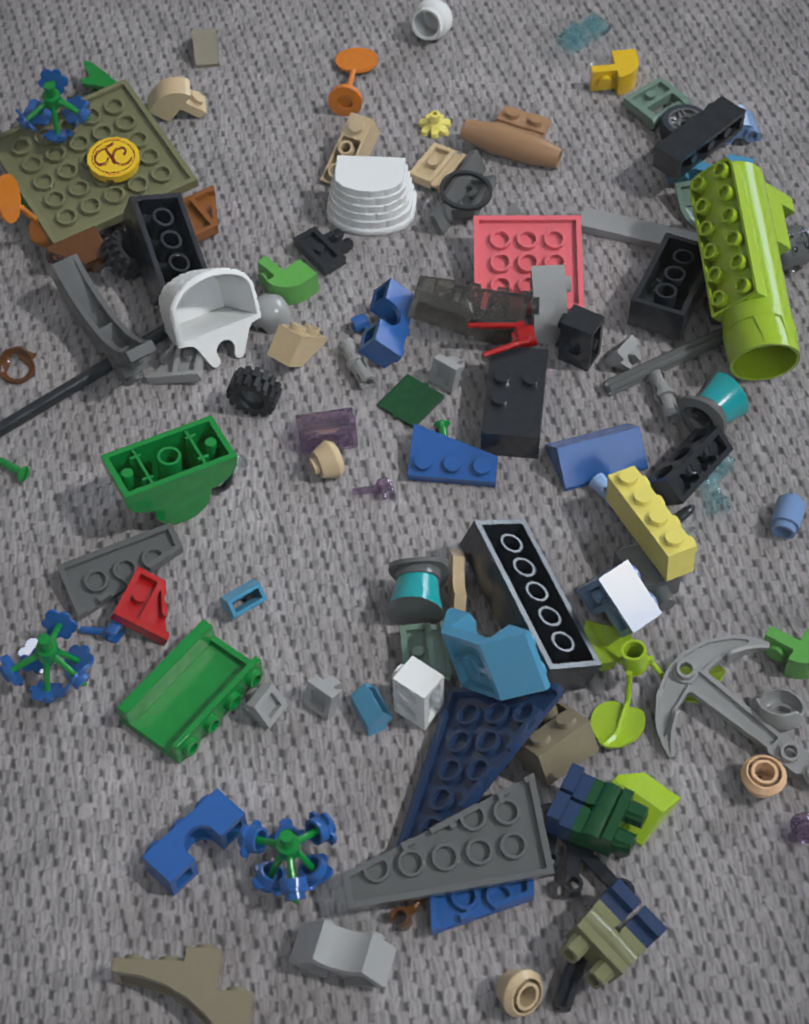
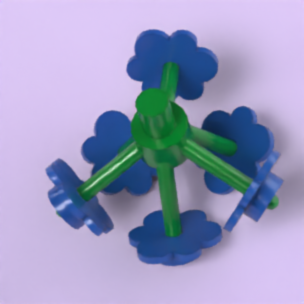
M43 69L40 73L41 79L38 81L39 87L43 88V101L39 102L37 99H31L28 102V107L24 110V113L27 115L26 117L16 109L15 111L19 114L16 120L19 122V127H23L26 131L31 128L35 133L38 131L34 126L40 124L45 127L49 124V121L53 120L54 129L43 134V138L52 143H63L67 141V137L72 136L74 133L72 130L60 129L57 109L61 106L64 107L62 115L69 124H74V127L78 128L81 123L85 125L91 119L90 102L83 100L80 95H76L74 99H63L60 94L64 93V87L68 85V78L65 75H61L59 69H53L52 71L50 69Z
M54 609L48 610L41 622V625L47 629V634H40L37 639H28L25 642V647L18 650V656L21 658L20 662L14 664L8 654L0 657L2 677L8 683L12 681L15 686H22L24 684L20 675V669L26 672L33 670L36 674L43 672V681L38 682L37 686L29 688L31 699L42 703L54 702L57 698L64 697L66 692L71 691L73 688L79 690L81 687L86 686L87 681L91 677L88 671L94 662V656L89 653L90 648L87 645H82L81 647L73 645L69 648L68 653L58 648L56 639L60 637L69 639L72 633L76 632L78 624L75 620L70 619L68 612H58ZM55 662L65 670V675L71 679L65 688H62L61 683L50 682V666Z

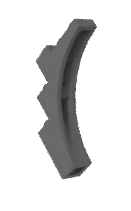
M77 253L52 264L48 271L77 327L84 326L98 354L105 353L118 380L122 381L127 378L129 383L143 377L144 373L142 370L150 367L147 362L151 360L149 354L157 350L152 340L139 338L119 320L97 290Z

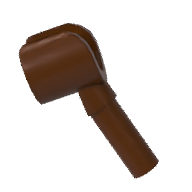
M428 898L414 900L406 908H394L390 913L391 923L398 916L404 915L407 918L399 928L401 931L410 929L412 926L411 917Z

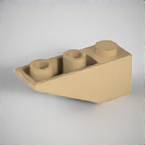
M353 112L350 113L320 181L331 185L337 155L369 156L380 135L374 119Z

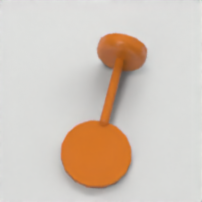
M361 47L345 49L335 57L337 68L350 73L347 84H338L329 93V107L339 116L349 117L351 112L359 113L362 108L363 97L358 88L353 86L356 73L370 71L378 64V55L370 49Z
M10 174L1 175L0 218L5 223L12 224L17 221L20 212L31 220L28 228L31 240L40 247L46 248L52 245L39 226L37 216L21 204L20 188L16 179Z

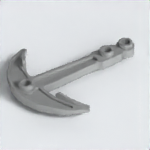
M727 635L705 639L683 651L665 671L655 699V728L661 747L668 759L675 758V730L680 716V711L678 710L686 697L691 696L765 750L766 755L780 761L786 772L793 777H800L803 784L809 789V752L787 734L774 729L709 673L723 660L728 664L745 655L769 650L770 642L745 635ZM687 666L692 672L685 675L680 672V668ZM791 748L795 751L796 756L789 758L784 754V750Z

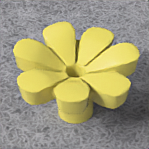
M433 110L425 118L419 120L418 126L422 128V136H428L431 133L432 139H438L439 133L442 136L449 134L448 128L451 127V121L444 118V115L440 114L439 111Z

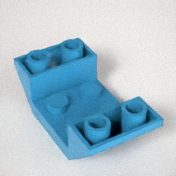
M455 608L446 610L441 635L463 688L503 701L545 691L551 687L546 676L547 669L536 649V639L530 630L508 625L488 638L478 635L476 630L477 623L469 612Z

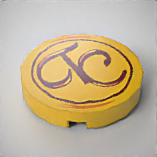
M109 137L100 140L90 148L87 154V164L91 174L102 182H107L106 180H113L114 183L130 179L139 169V150L133 142L125 138Z

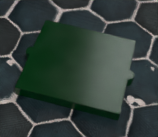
M407 374L377 403V407L390 414L393 420L398 419L413 428V424L418 425L444 399V395L429 387L427 382L423 383Z

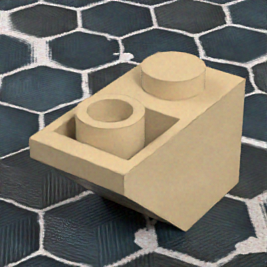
M291 322V325L279 324L266 355L288 367H302L327 342L328 338L319 333L320 329L308 323H305L304 326L296 322Z

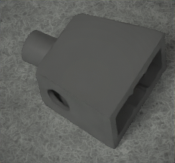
M639 544L615 551L612 567L628 560L631 565L638 569L642 583L656 597L661 611H667L675 605L676 602L672 594H676L679 591L681 576L666 582Z

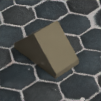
M216 28L191 30L196 69L219 67Z

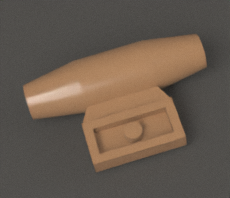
M504 105L496 118V123L466 119L460 133V139L488 153L526 165L557 169L563 153V148L544 139L550 129L551 119L544 118L539 114H531L519 110L516 107Z

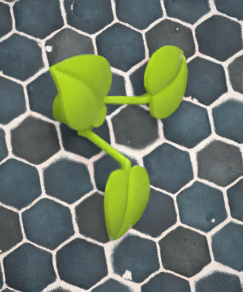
M587 620L583 629L602 663L599 671H608L618 663L622 665L623 670L626 672L624 704L622 705L617 701H606L598 705L591 715L590 723L600 746L610 749L622 748L636 741L643 733L646 724L643 710L629 707L633 676L642 675L647 670L648 665L652 667L661 680L663 679L664 672L655 663L653 655L647 656V648L642 641L633 639L631 635L621 638L614 626L598 624ZM717 665L709 673L721 682L725 676V669ZM687 666L680 668L682 674L688 675L692 672ZM691 696L686 697L684 702L697 703L699 701H697L695 698Z

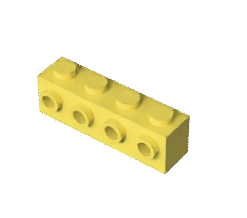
M635 466L607 475L606 501L666 582L693 572L695 554L698 550L696 541L691 535H687L681 527L678 517L671 514L663 498L654 492L648 478L645 475H641Z

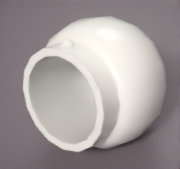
M423 0L413 11L412 30L421 39L438 40L449 32L453 17L450 8L442 0Z

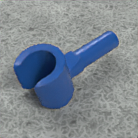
M359 314L351 318L353 323L350 326L354 333L361 332L370 326L365 314Z
M111 620L106 628L80 627V633L103 636L105 640L114 644L119 642L126 631L120 629L122 624Z

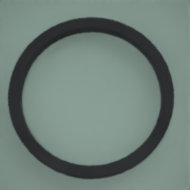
M459 170L443 178L440 183L439 192L442 200L448 206L460 211H475L483 208L490 202L492 198V185L480 173L470 170ZM472 176L481 180L487 186L488 196L479 204L464 206L449 200L443 188L454 177Z

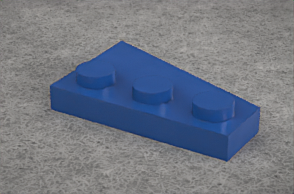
M413 424L407 473L408 480L495 487L498 456Z
M534 880L430 897L431 936L533 901Z

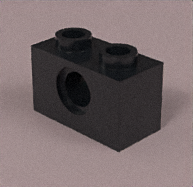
M575 304L568 313H563L558 322V329H560V335L556 343V347L559 348L558 359L588 372L601 352L604 316Z

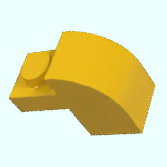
M636 49L611 51L610 64L591 66L590 90L615 89L617 95L630 92L636 86L639 58Z

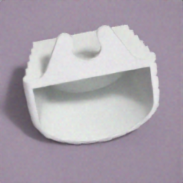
M337 155L327 202V219L329 222L344 232L362 236L388 235L406 229L414 220L417 192L414 190V183H412V177H410V171H408L406 158Z
M220 267L189 271L168 282L159 295L160 313L165 332L174 344L177 345V348H196L206 361L215 368L221 364L217 348L224 340H230L233 343L234 355L241 358L244 356L250 326L261 317L254 284L244 272L237 269Z

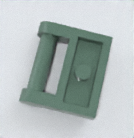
M662 77L626 96L623 102V106L644 121L645 126L650 130L659 126L663 113L669 107L679 104L691 105L686 95ZM670 101L674 102L656 114L652 112Z

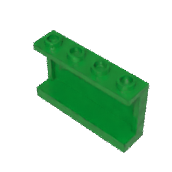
M202 620L117 707L121 723L180 764L186 756L191 757L197 751L200 741L208 733L212 734L217 730L221 719L229 710L234 711L239 706L242 696L250 688L254 689L260 683L263 677L261 659L257 656H254L251 660L214 636L213 626Z

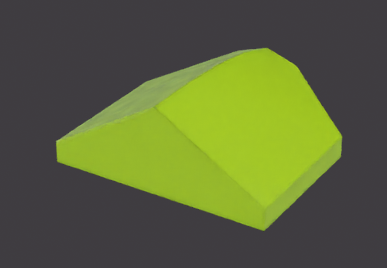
M645 772L619 774L611 782L620 786L623 790L627 788L635 791L633 800L649 808L648 817L642 829L625 823L623 829L637 834L635 843L640 847L646 843L681 801L679 796Z

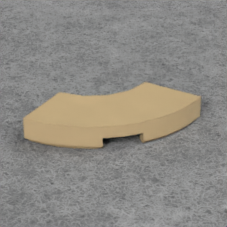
M449 549V608L466 612L465 557L460 549Z

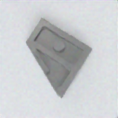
M172 341L171 347L159 358L160 366L155 372L149 371L146 377L149 385L201 381L205 358L196 348H177V345Z

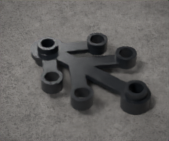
M552 803L541 805L544 823L546 822L545 816ZM546 832L551 857L555 861L553 864L554 871H556L560 861L559 854L555 851L557 836ZM559 837L567 846L566 876L563 878L561 887L564 895L575 898L582 892L583 880L580 877V860L607 888L619 879L593 853L599 851L588 849ZM613 850L610 853L615 854L617 857L625 858L628 856L625 854L615 852ZM620 878L635 894L634 885L629 880ZM574 882L578 885V888L570 889L566 884Z

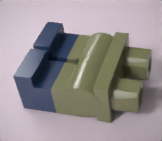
M620 878L600 895L573 928L564 936L567 940L560 949V953L568 962L575 964L583 956L592 965L584 976L585 980L596 990L607 982L610 984L624 974L640 955L668 929L646 905L635 912L618 930L616 929L642 902Z

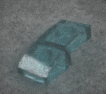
M592 12L580 24L574 21L558 36V40L574 51H578L603 37L611 30V26L608 21Z

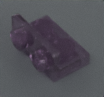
M352 407L295 415L302 455L311 454L324 440L334 442L339 450L358 447L356 421Z

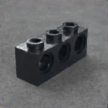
M720 426L695 429L648 478L651 488L657 495L663 498L666 506L683 504L733 451L732 445Z

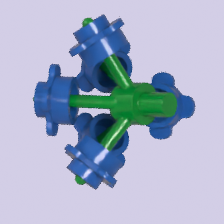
M316 811L310 812L309 820L305 822V830H299L295 827L291 819L283 818L279 821V828L276 832L269 836L267 829L262 827L259 820H254L250 825L243 824L238 835V845L241 847L239 853L242 858H247L250 853L262 854L267 846L276 847L277 856L274 861H265L254 866L253 870L256 875L251 882L252 886L265 893H272L274 896L284 895L285 902L292 901L294 904H297L299 900L306 899L305 892L314 891L318 885L329 880L334 870L327 863L328 856L324 853L305 856L300 846L301 843H305L308 839L315 845H321L324 842L333 845L337 842L335 835L336 826L329 814L326 812L317 814ZM297 858L301 861L298 868V873L301 877H296L294 860ZM282 861L287 862L288 879H286L285 869L281 866Z

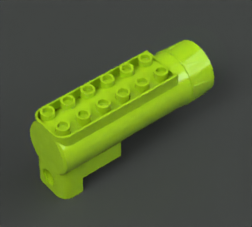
M723 158L697 174L692 179L689 187L711 316L722 323V338L731 373L737 378L748 381L769 380L788 373L800 361L797 328L791 312L780 255L791 249L785 218L795 213V209L790 196L765 182L764 174L760 167L746 161H731L728 158Z

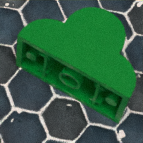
M212 415L100 455L103 466L128 509L136 513L153 511L161 523L167 524L171 522L172 525L180 524L197 516L207 506L211 497V489L226 481L237 466V455Z

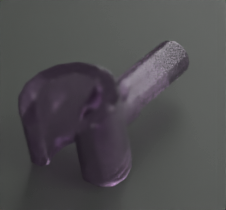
M387 477L378 479L374 485L352 489L353 495L379 492L380 498L383 500L394 498L396 495L393 484Z

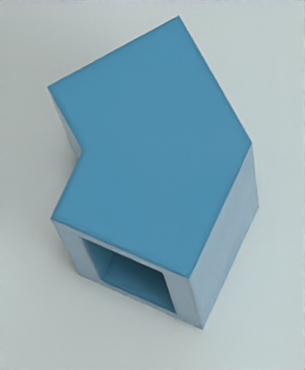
M254 579L220 597L221 606L231 620L267 600L260 582ZM252 593L256 596L234 609L233 604Z
M364 683L351 695V705L368 736L387 729V723L393 719V716L376 686Z

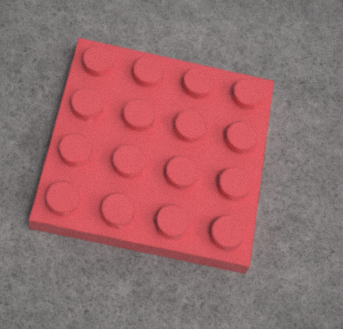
M473 215L474 314H531V266L542 265L565 266V276H571V293H567V313L574 304L584 308L581 215Z

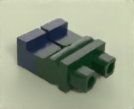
M572 763L560 786V791L558 790L546 814V832L588 849L599 851V854L608 858L612 850L630 856L637 834L623 829L625 823L642 829L648 817L649 808L633 800L635 791L627 788L623 790L616 784L601 781L584 773L585 768Z

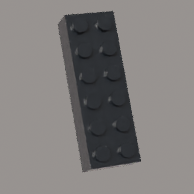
M474 520L459 545L501 630L508 625L530 630L536 639V649L539 657L547 669L546 676L549 683H559L564 690L585 688L601 668L602 663L526 520Z

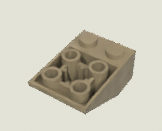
M558 701L516 753L515 757L530 774L534 773L536 778L550 786L568 772L572 763L579 765L599 751L590 720Z

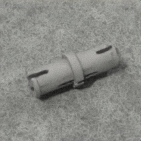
M353 338L343 339L340 342L341 345H338V349L346 360L348 371L354 374L361 389L373 387L375 385L374 382L377 380L368 366L367 357L358 352V346Z
M660 369L652 371L648 375V380L654 391V402L656 405H659L664 422L666 424L668 422L670 424L679 422L682 416L676 402L677 395L675 390L669 385L665 371Z

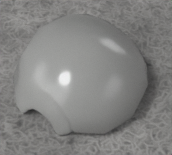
M265 293L257 297L261 317L252 323L256 330L260 327L268 334H275L279 324L290 325L292 314L282 296Z
M777 688L768 691L764 689L759 698H755V712L778 732L791 731L801 723L805 716V703L791 690Z

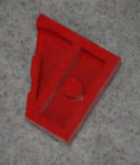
M138 566L110 619L164 646L169 638V632L166 631L168 610L164 598L166 595V580Z

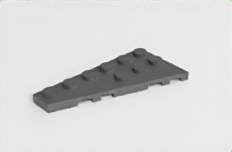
M534 773L524 777L523 780L496 792L495 795L478 804L475 803L430 827L422 834L414 838L411 837L382 855L379 854L342 874L348 911L554 876L555 871Z

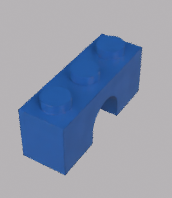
M392 278L374 290L369 310L380 319L363 331L358 352L382 368H386L393 362H398L405 353V340L410 332V320L415 312L414 303L416 295Z
M218 788L210 795L203 796L195 805L194 810L185 818L181 817L176 820L171 826L170 831L161 840H155L147 847L145 854L142 856L146 871L175 896L199 873L195 858L188 853L190 847L200 840H211L224 850L238 837L242 825L247 824L245 812Z

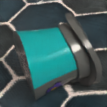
M723 372L711 373L695 396H684L677 403L682 419L690 433L698 428L720 426L725 434L727 424L746 415L749 409L747 396L741 386L731 376Z
M430 556L405 558L390 562L388 571L395 580V585L386 607L387 617L401 625L429 622L432 625L441 621L444 617V611L441 603L440 588L444 586L449 577L450 568L448 562L442 558Z

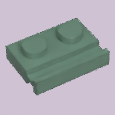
M444 621L431 625L430 622L399 625L403 664L405 665L414 656L444 675V680L447 679V682H451L452 672L449 652L441 635Z

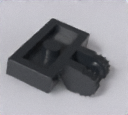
M314 226L293 238V245L324 276L345 265L346 256L344 254L351 251L354 247V243L349 237L343 239L344 232L339 228L323 235Z

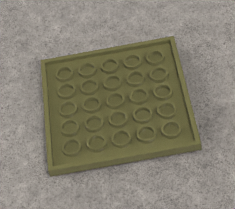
M126 79L82 97L83 100L90 102L89 110L92 111L91 119L85 125L81 123L78 128L74 127V124H69L62 115L65 108L60 107L57 109L60 129L72 130L74 133L72 136L67 137V141L63 143H52L43 138V134L54 129L53 120L49 121V124L45 127L40 124L34 126L38 131L37 133L31 128L26 131L23 127H19V125L0 133V165L6 174L13 175L20 188L21 198L28 209L37 216L39 226L51 244L93 226L100 232L124 221L122 215L130 196L178 192L182 194L198 187L197 178ZM109 137L128 139L139 150V169L130 179L114 183L113 180H106L107 182H102L95 178L88 168L87 154L90 148L98 141Z

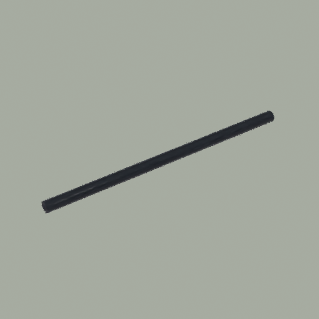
M163 324L141 338L152 340L155 346L169 336L165 332ZM105 358L1 420L0 438L113 371L108 359Z

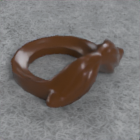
M21 346L4 350L0 355L1 378L11 384L27 382L35 374L34 358L37 353H31ZM14 353L29 367L28 374L20 379H13L7 375L11 355Z

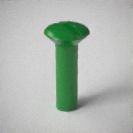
M443 419L438 420L434 423L433 427L438 429L440 434L448 436L447 428L450 422Z
M0 458V466L17 475L19 482L28 479L30 475L29 467L24 466L21 468L5 458Z

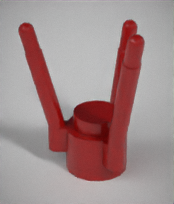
M524 320L518 322H478L467 324L468 328L516 329V331L511 332L513 342L483 352L482 357L484 358L516 347L531 348L538 346L533 325L525 326Z

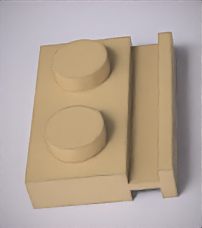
M434 142L410 170L412 182L432 189V187L436 188L439 192L440 183L443 178L452 172L458 171L466 160L467 154L459 155L456 153V150ZM450 179V180L445 184V186H444L443 189H445V188L447 187V185L451 182L452 179Z

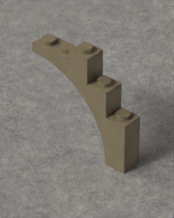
M198 944L196 947H186L184 960L174 956L145 959L143 956L128 954L124 958L113 957L111 972L116 984L141 987L168 996L194 1012L205 1024H254L256 1003L253 991H248L246 988L231 986L226 990H222L225 965L222 948H217L211 944Z

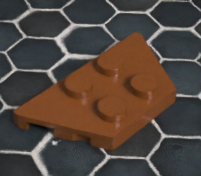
M213 185L183 198L198 242L219 233L216 195Z

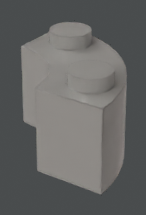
M564 265L531 266V324L534 327L537 344L557 343L560 335L558 322L562 314L567 313V293H571V276H565Z
M318 918L316 921L301 922L289 962L325 979L328 973L349 978L347 985L381 989L386 988L397 948L386 942L385 937L378 932L352 931L337 926L330 919Z

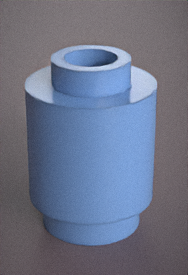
M787 493L777 498L770 520L771 532L776 537L792 539L799 532L807 507L805 501L799 495Z

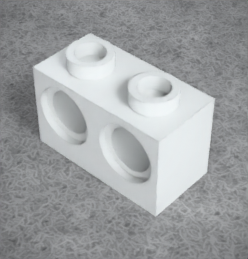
M412 656L405 665L403 663L400 664L392 675L394 711L425 731L441 712L444 705V675Z

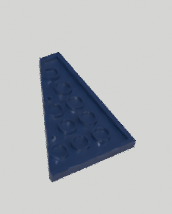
M549 683L551 687L545 691L503 701L463 688L462 686L449 687L396 847L411 837L414 838L422 834L430 827L477 803L563 696L564 689L559 683Z

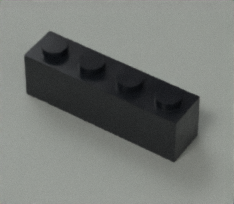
M723 96L719 97L713 103H709L697 115H693L680 128L674 129L672 134L664 140L656 143L653 149L652 166L677 181L742 131L746 110Z

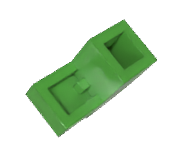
M266 256L257 261L260 283L268 289V293L282 296L288 305L302 303L319 292L318 274L300 259L284 270Z
M770 626L764 637V641L770 642V648L762 652L766 653L770 659L786 664L783 675L794 679H809V627L802 638L798 640Z

